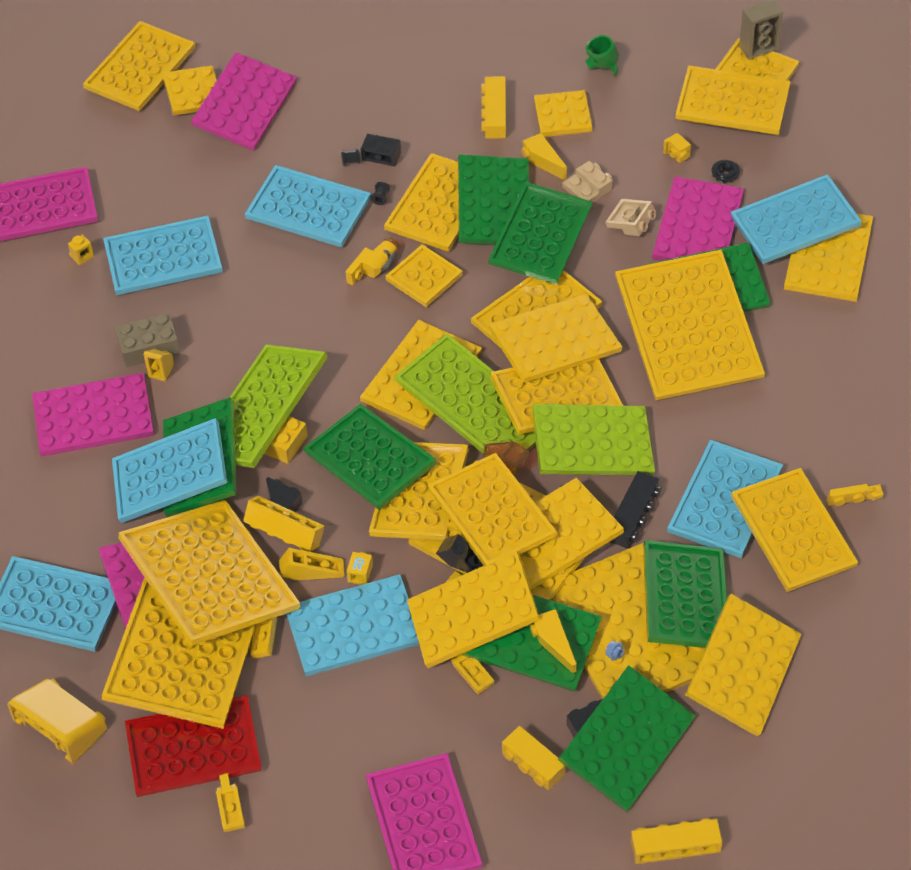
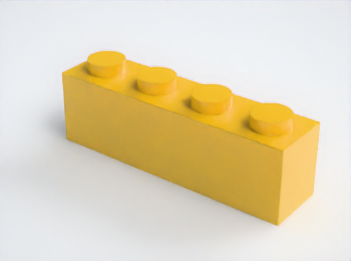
M505 76L485 77V84H481L482 94H485V96H481L482 107H485V109H481V117L485 119V121H481V130L485 132V139L506 138Z
M261 496L248 500L243 522L250 524L252 528L261 529L270 536H276L285 543L293 544L300 547L301 550L308 552L320 546L325 527Z
M706 818L692 823L684 821L677 825L668 826L663 824L656 828L647 829L641 827L631 831V845L635 864L721 852L722 839L717 819L711 820Z

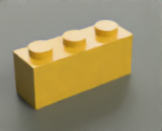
M518 726L502 741L504 757L509 761H514L524 774L528 773L533 777L538 786H543L549 791L566 775V766L558 761L559 758L522 727Z

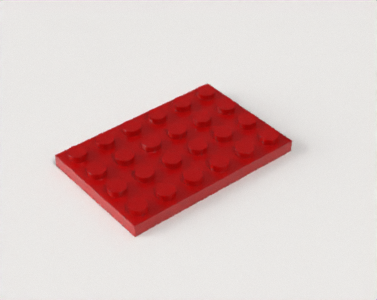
M248 695L233 698L224 729L164 714H154L125 720L137 797L220 780L219 775L228 774V778L262 771Z

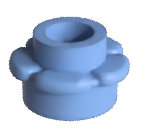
M611 641L606 648V656L612 661L620 659L624 654L623 644Z

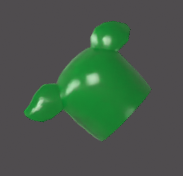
M598 35L592 38L585 46L586 53L589 56L585 61L590 70L595 68L602 70L610 69L613 72L612 76H617L618 67L616 64L619 53L614 41L607 35Z

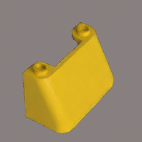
M54 679L41 681L13 697L7 703L13 721L20 726L22 724L32 726L55 744L56 749L66 751L65 759L72 764L107 730L106 719L100 712H94L63 690Z

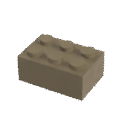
M774 0L747 7L742 11L739 47L748 60L779 50L783 11Z
M169 312L115 326L126 367L145 363L143 354L145 351L152 349L165 350L172 353V355L180 354Z

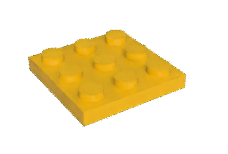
M213 66L162 73L173 115L198 111L217 81Z
M585 90L534 95L539 130L544 137L592 132Z
M422 244L385 277L387 282L424 307H428L463 276V271Z

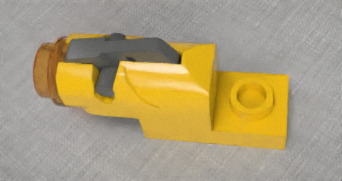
M388 237L373 251L365 247L346 270L347 283L353 286L357 280L361 279L363 274L375 278L382 270H388L398 252V242L394 238Z

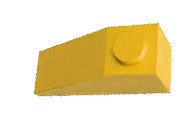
M541 133L523 140L521 151L524 158H527L531 164L563 180L567 179V166Z
M288 548L279 560L280 576L284 578L312 580L344 577V560L342 558Z
M556 609L539 614L540 620L530 625L533 637L537 636L539 643L572 673L576 672V662Z

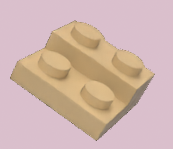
M588 161L576 169L575 175L562 182V187L572 196L594 202L612 190L613 179L609 173L604 174L597 163L593 164Z
M621 199L605 223L607 228L622 229L625 235L640 236L642 232L647 231L650 220L655 219L656 210L652 201Z

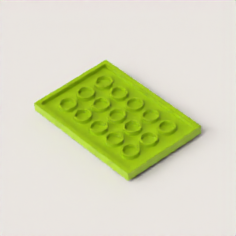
M533 404L532 415L540 474L636 475L637 471L651 476L654 475L655 468L645 406Z

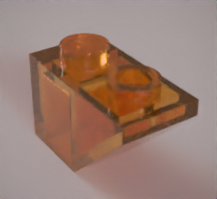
M514 441L491 443L484 446L483 457L486 458L496 453L515 477L527 464L530 451Z

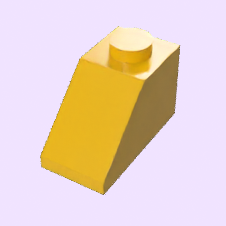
M157 349L145 351L143 355L148 377L166 382L174 366L172 353Z

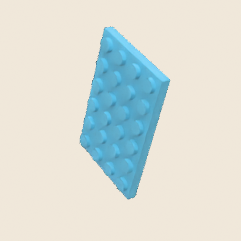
M275 165L245 212V218L342 248L369 203L371 193Z
M828 174L731 212L732 220L747 242H749V245L762 264L861 226L860 218Z
M209 216L103 238L116 295L223 272Z
M216 418L112 458L118 520L121 523L227 483L220 427Z
M710 440L667 527V532L708 547L722 548L723 552L742 559L753 534L731 498V493L780 475L783 464Z
M12 556L0 581V630L96 652L116 607L108 578Z
M400 574L301 601L300 609L286 613L305 676L419 645L407 602L409 598Z

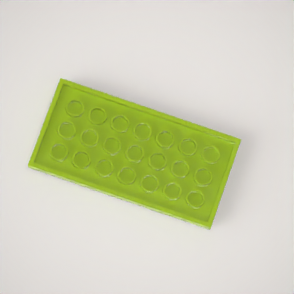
M445 334L396 374L394 380L486 457L496 453L509 469L536 445L535 431L517 434L490 378L491 372L494 371L449 334Z
M268 344L264 346L230 396L234 401L236 465L255 468L327 360L326 352Z

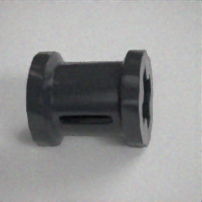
M358 148L346 152L341 150L343 166H346L348 163H361Z
M377 182L375 184V193L371 196V201L376 205H384L387 201L386 195L390 192V186L385 182Z

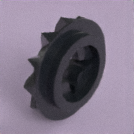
M720 160L712 166L711 172L712 177L716 178L717 181L722 180L723 183L725 181L731 183L732 180H737L740 169L733 161Z

